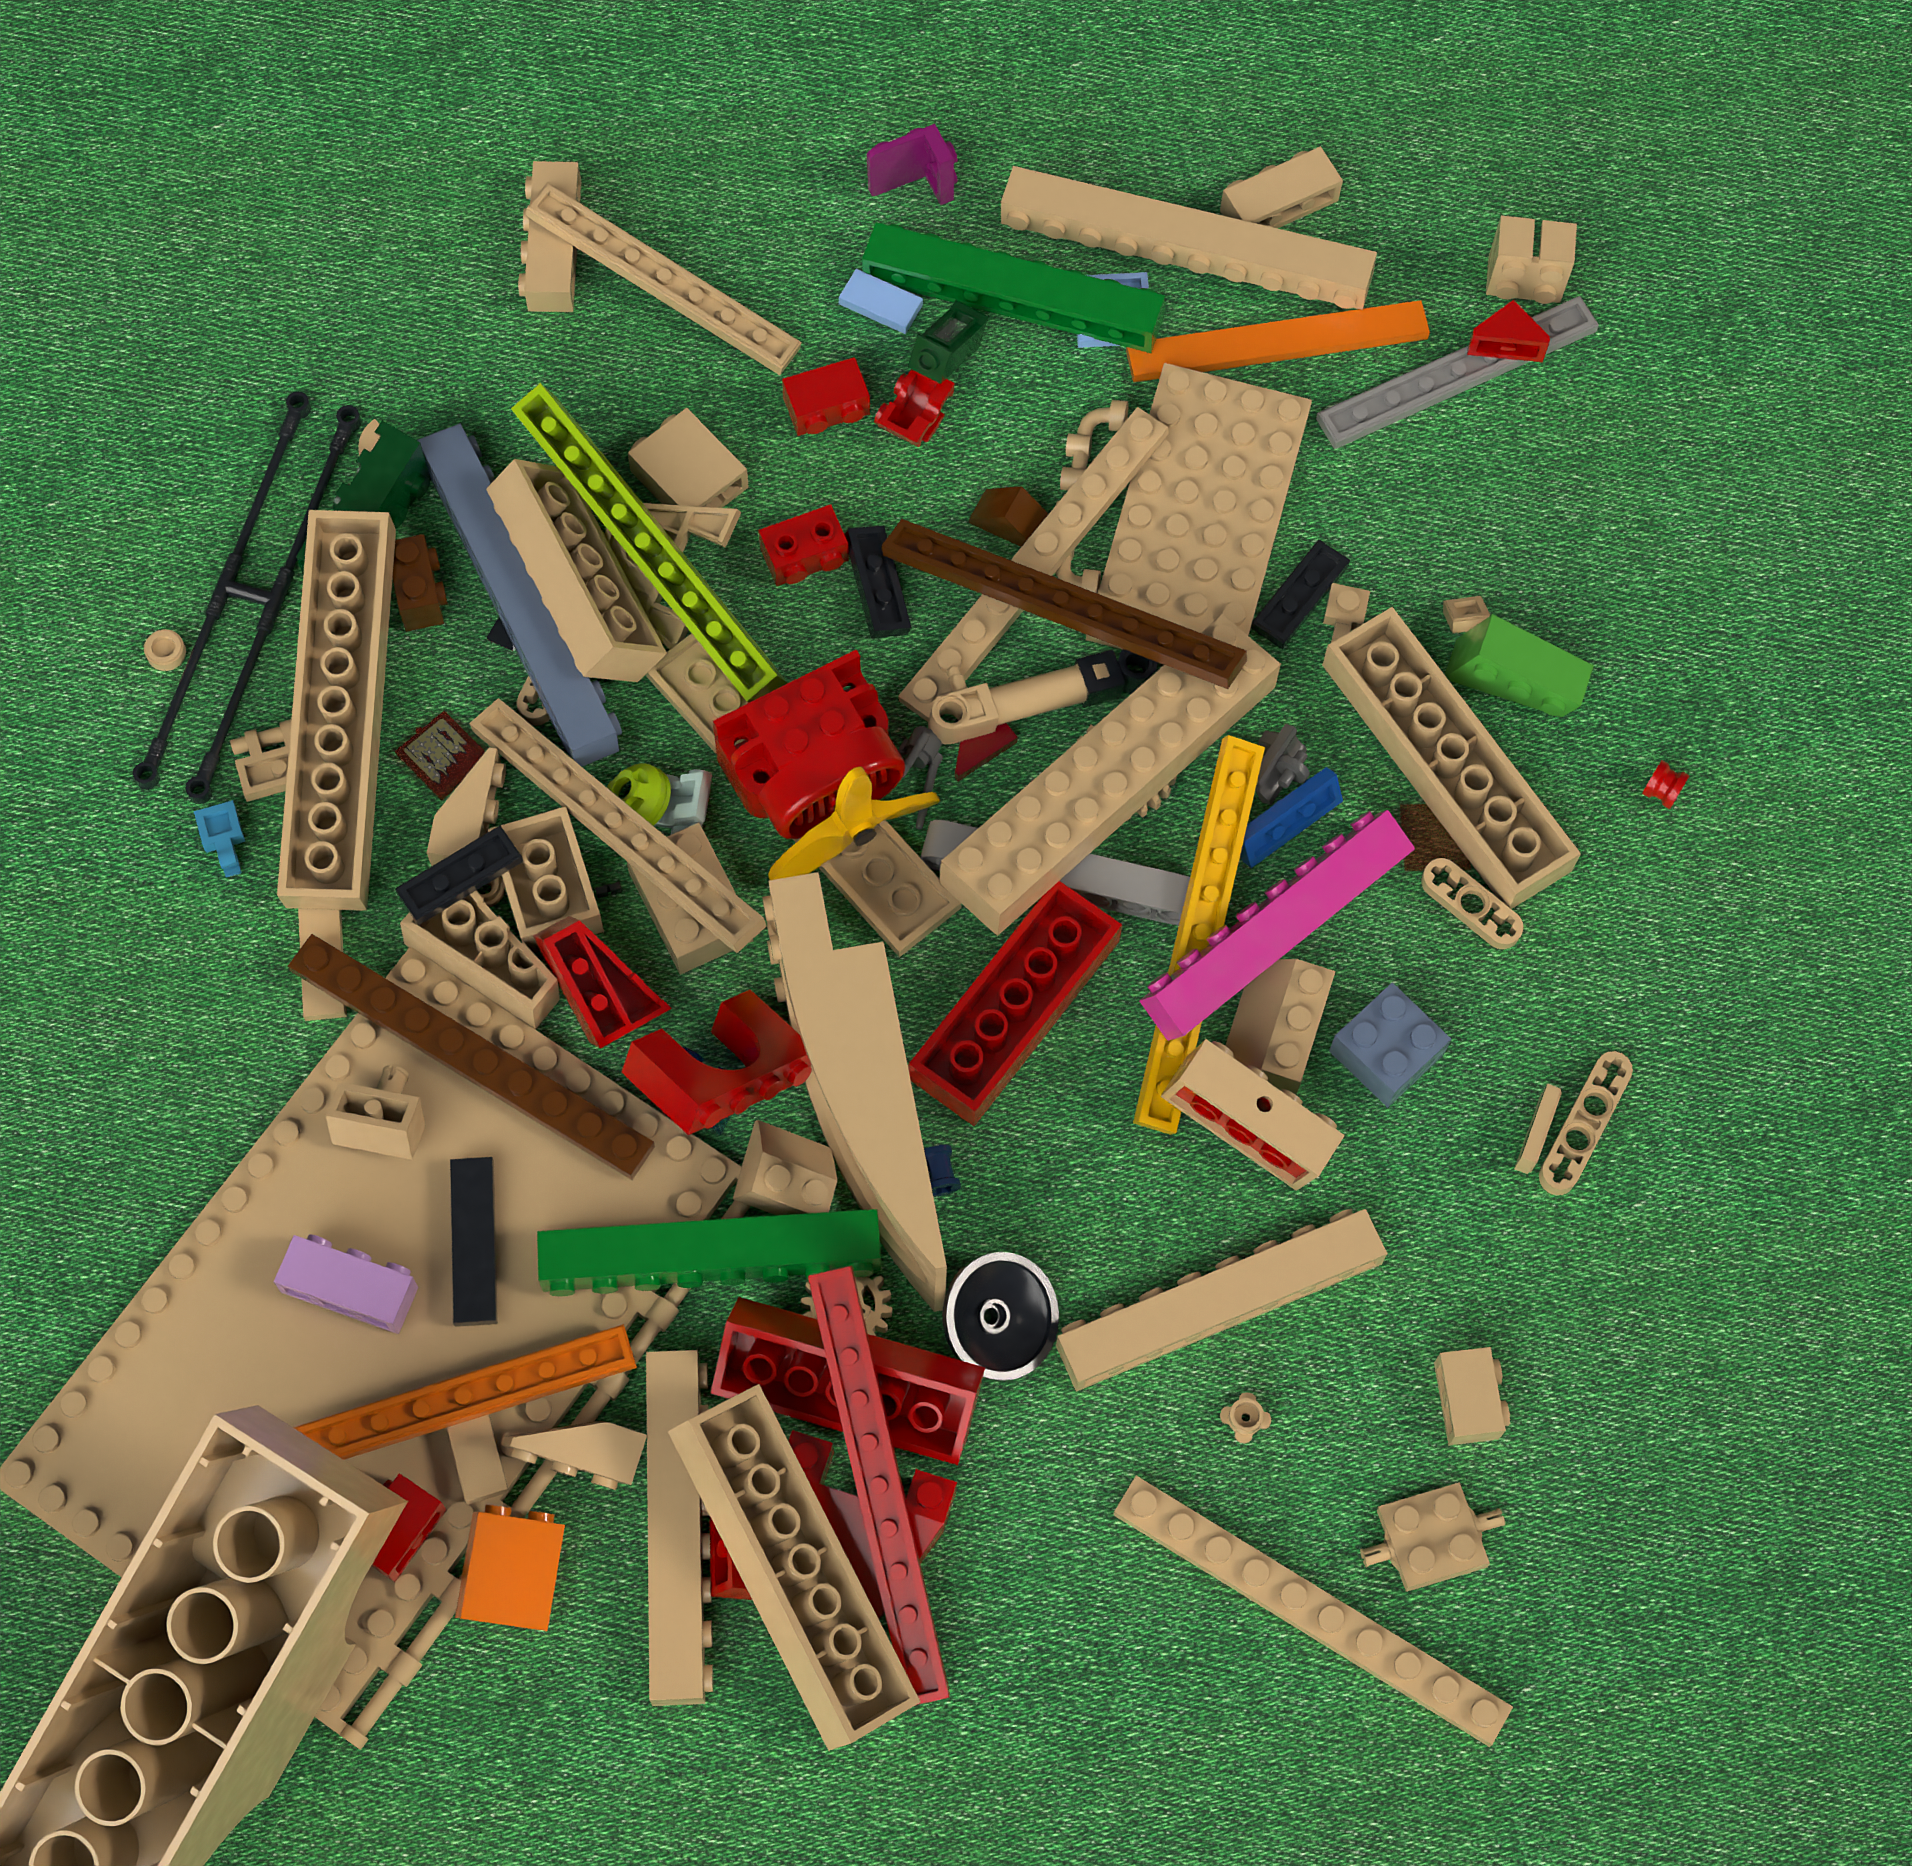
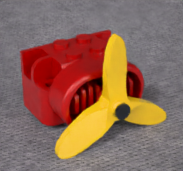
M857 649L713 720L717 761L745 809L757 818H769L777 833L783 838L800 839L773 864L768 873L769 880L809 874L828 860L839 855L853 841L856 846L870 842L877 834L874 827L882 821L914 813L940 802L936 792L880 801L898 785L904 776L906 767L903 758L888 735V717L878 701V692L873 684L867 683L861 673L860 654ZM846 686H850V688L846 690L843 689ZM744 739V741L735 745L738 740Z

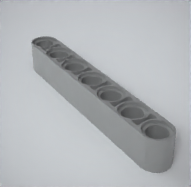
M945 820L930 821L920 858L930 869L940 871L941 860L978 828ZM1089 854L1060 881L1098 908L1179 926L1190 877Z

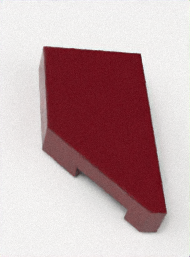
M1007 723L997 725L993 733L960 742L955 768V778L957 781L965 778L1017 743L1018 737Z

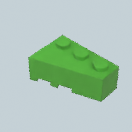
M1492 614L1456 639L1445 676L1449 681L1543 711L1552 716L1564 717L1581 706L1594 665Z

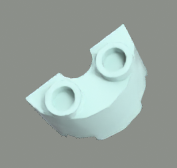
M700 769L690 770L689 774H683L680 778L666 774L671 786L670 801L662 818L654 826L671 828L672 835L698 822L702 825L706 818L712 774Z

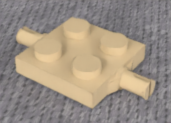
M1459 1482L1378 1506L1377 1513L1384 1530V1543L1360 1549L1362 1559H1364L1365 1567L1390 1560L1392 1565L1399 1571L1405 1591L1408 1592L1488 1568L1490 1562L1482 1543V1532L1505 1526L1504 1516H1501L1502 1511L1500 1508L1475 1515L1474 1511L1468 1506Z

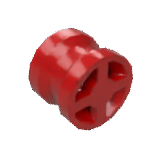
M1661 760L1642 794L1648 798L1656 797L1660 799L1662 805L1670 810L1690 775L1685 772L1677 773L1671 770L1669 763Z

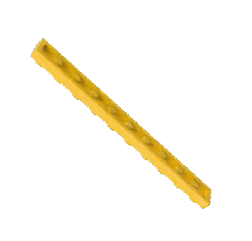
M1230 735L1222 738L1168 970L1170 976L1180 968L1177 962L1183 956L1194 949H1198L1199 952L1210 945L1206 939L1225 924L1265 749L1263 746ZM1202 1022L1185 1036L1167 1041L1157 1025L1155 1026L1134 1116V1124L1170 1135L1177 1133L1181 1111L1160 1096L1185 1058L1196 1049Z

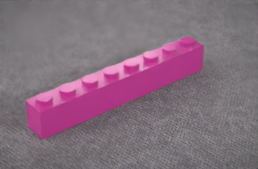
M1389 810L1375 815L1368 811L1359 816L1350 824L1354 830L1345 837L1340 833L1322 846L1325 853L1319 858L1315 859L1314 856H1311L1296 866L1293 870L1297 875L1289 882L1285 879L1280 880L1265 891L1268 898L1260 905L1253 902L1237 913L1236 917L1239 921L1230 929L1225 925L1213 932L1206 939L1210 945L1201 952L1198 949H1194L1187 953L1177 962L1180 968L1171 976L1166 972L1148 984L1147 988L1150 992L1139 1002L1167 1041L1185 1036L1415 850V847Z

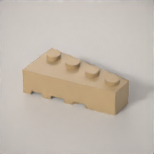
M474 891L420 925H417L410 913L400 922L403 941L406 946L412 947L535 1030L560 1000L558 979L524 942L521 943L515 937L500 916L497 917L491 911L477 891Z

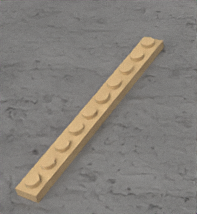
M1137 407L1011 561L1052 576L1169 435V427ZM982 594L899 694L900 703L928 722L935 699L944 693L952 692L948 682L947 669L951 666H957L966 681L1024 610Z
M498 698L469 723L477 736L490 747L497 748L498 753L559 805L562 807L566 806L567 811L734 952L738 953L767 926L764 917Z
M1135 1476L1115 1509L1114 1516L1488 1747L1493 1745L1513 1706L1140 1477Z

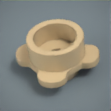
M1248 1392L1242 1393L1239 1400L1231 1407H1224L1220 1413L1222 1423L1228 1424L1235 1432V1439L1243 1444L1249 1443L1254 1433L1260 1429H1267L1271 1424L1270 1414L1264 1412L1262 1406L1256 1401L1255 1395ZM1247 1414L1250 1420L1247 1422L1243 1421L1242 1415Z

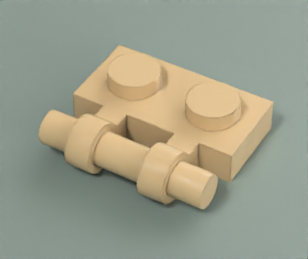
M291 719L279 722V727L261 732L253 729L244 732L245 736L230 740L234 755L245 752L250 753L249 757L235 760L247 802L286 791ZM281 742L285 743V747L263 752V747Z

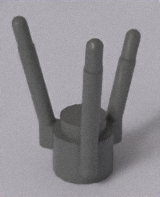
M919 726L913 730L909 739L903 740L898 752L902 758H905L906 768L902 778L906 776L912 766L921 769L925 768L926 765L929 766L923 793H927L933 790L937 769L943 760V756L938 752L943 743L931 729ZM928 808L918 811L916 828L919 830L924 826Z

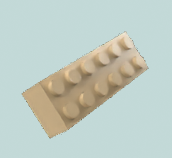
M514 459L486 490L494 503L496 513L501 517L510 534L509 537L512 544L517 548L526 565L527 573L534 580L542 596L543 604L550 611L558 627L559 635L566 642L575 659V666L582 673L583 677L638 682L667 652L590 507L557 466Z

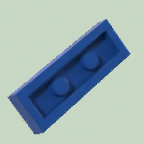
M1325 767L1286 797L1277 801L1260 816L1247 823L1240 854L1241 860L1250 868H1253L1343 802L1337 774L1328 767Z

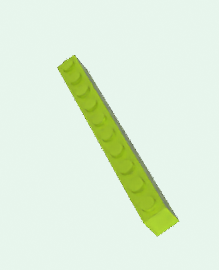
M539 383L516 403L511 410L744 699L749 703L788 684L787 680L559 399Z

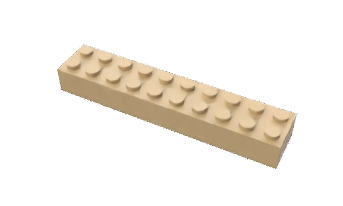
M309 510L277 896L285 908L367 911L396 529L389 512Z
M1222 614L1201 633L1247 651V662L1229 689L1164 665L941 860L939 883L998 936L1268 695L1276 686L1281 663Z

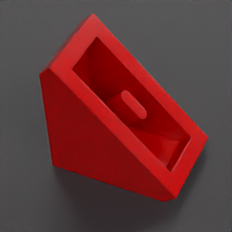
M1512 300L1473 329L1467 348V355L1543 362L1550 343V336Z

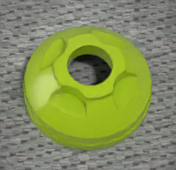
M646 763L634 764L621 771L609 782L607 788L619 797L623 787L628 781H631L629 794L621 800L654 826L662 818L669 804L671 795L670 781L668 776L655 766Z

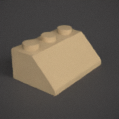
M1279 959L1246 985L1226 1043V1047L1233 1052V1058L1244 1066L1251 1065L1261 1070L1268 1077L1267 1081L1280 1091L1281 1089H1286L1297 1094L1336 971L1299 959Z

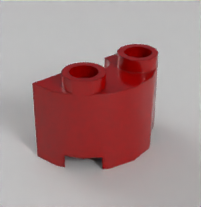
M911 369L908 375L903 373L899 377L893 391L897 395L896 399L893 402H889V404L883 403L875 416L874 423L879 428L916 447H920L921 441L927 443L943 420L945 414L941 412V409L948 397L953 396L955 383L945 379L940 384Z

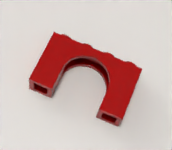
M747 990L721 1002L711 1033L743 1062L745 1068L723 1070L708 1066L691 1056L661 1028L631 1042L621 1071L687 1135H690L703 1128L709 1129L720 1120L732 1114H741L749 1106L764 1099L770 1100L779 1092L791 1086H800L808 1079L812 1068L801 1035L752 990Z

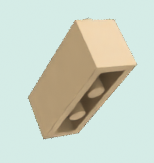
M1320 146L1309 152L1301 151L1294 155L1291 160L1280 165H1270L1261 170L1259 174L1244 181L1236 180L1223 190L1220 211L1223 216L1280 228L1337 202L1343 180Z

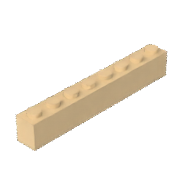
M1352 1209L1341 1211L1329 1219L1330 1223L1317 1229L1313 1224L1305 1226L1292 1233L1293 1239L1279 1245L1276 1240L1266 1242L1253 1250L1254 1255L1242 1260L1238 1256L1227 1258L1215 1266L1216 1271L1201 1276L1200 1272L1191 1273L1177 1281L1178 1286L1165 1292H1163L1162 1288L1152 1289L1138 1298L1140 1302L1125 1308L1123 1304H1117L1102 1311L1100 1319L1087 1324L1085 1320H1078L1066 1325L1061 1329L1062 1334L1057 1337L1056 1348L1076 1392L1382 1265L1387 1252L1367 1210L1363 1209L1356 1213H1353Z
M698 1350L646 1352L649 1700L652 1706L705 1704V1692H713V1665H705V1648L713 1646L712 1620L704 1621V1603H712L711 1577H703V1560L710 1559V1533H703V1516L710 1515L668 1431L685 1421L709 1410L708 1405H701V1389L708 1388V1363H700Z

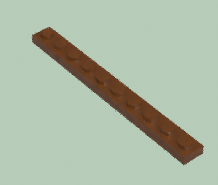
M904 519L900 520L882 544L883 556L1225 689H1229L1247 662V651Z
M314 934L309 936L289 963L288 968L293 974L630 1180H633L655 1148V1143L651 1139Z

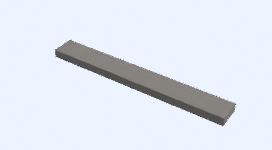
M1580 296L1531 317L1550 336V343L1546 354L1597 332L1599 326ZM1468 346L1318 412L1316 420L1335 450L1530 361L1467 355Z

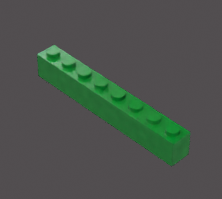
M876 222L862 257L863 272L903 290L953 303L957 300L972 308L1077 335L1082 334L1097 340L1147 353H1152L1164 318L1165 295L1158 294L1152 289H1138L1122 285L1113 279L1103 280L1084 275L1077 270H1063L1051 267L1042 261H1028L1016 258L1003 251L992 252L984 250L967 242L957 243L941 239L932 233L921 234L906 230L896 224L886 225Z
M878 1209L537 1231L538 1281L543 1292H549L550 1295L558 1297L573 1295L575 1290L592 1289L594 1293L608 1294L618 1291V1287L635 1286V1289L639 1291H653L659 1289L660 1284L677 1283V1286L681 1288H696L702 1286L703 1281L720 1280L722 1285H740L745 1283L747 1278H762L764 1282L777 1283L788 1280V1276L805 1275V1278L808 1279V1276L811 1274L851 1265L855 1277L870 1276L873 1274V1270H882Z

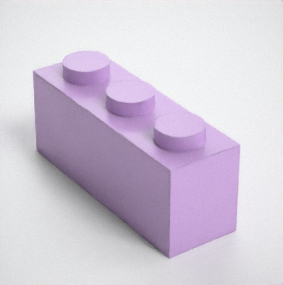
M309 1234L307 1239L296 1235L293 1236L274 1279V1283L281 1293L399 1334L418 1290L414 1278L410 1276L411 1271L392 1262H387L386 1267L370 1262L372 1258L369 1255L356 1249L348 1248L346 1253L331 1248L332 1243L316 1235Z

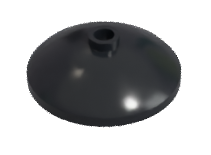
M1010 1252L983 1254L965 1264L951 1281L943 1304V1328L947 1343L957 1360L985 1367L983 1378L1003 1381L1017 1379L1037 1368L1047 1357L1054 1344L1059 1325V1308L1056 1294L1048 1277L1031 1260ZM986 1309H988L991 1314V1318L988 1323H986L984 1320V1312L986 1311Z

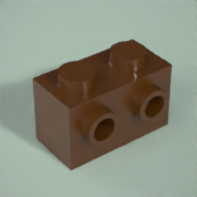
M424 534L395 540L392 578L399 612L406 632L444 624L441 606L448 604L443 581L436 582L433 572L440 570L436 548H428Z

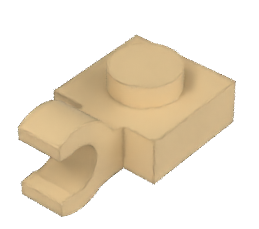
M1332 583L1323 624L1334 626L1331 643L1364 624L1370 595L1369 590Z

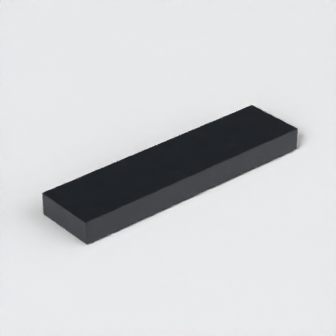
M493 1157L450 1159L453 1324L455 1327L498 1324Z

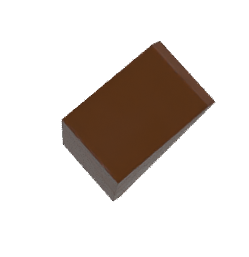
M1022 486L986 489L969 518V523L1022 547L1048 516V513Z

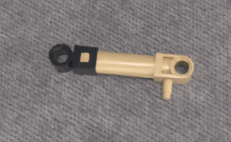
M1125 649L1121 651L1117 661L1114 651L1108 650L1075 660L1074 666L991 688L988 687L987 683L967 688L959 668L951 666L947 669V674L952 692L944 693L935 699L931 708L928 728L936 734L943 744H955L993 733L997 725L1082 703L1083 708L1116 700L1121 697L1122 691L1132 694L1154 675L1158 662ZM1137 665L1142 668L1143 673H1134L1127 666ZM951 714L958 719V722L947 723L940 716Z

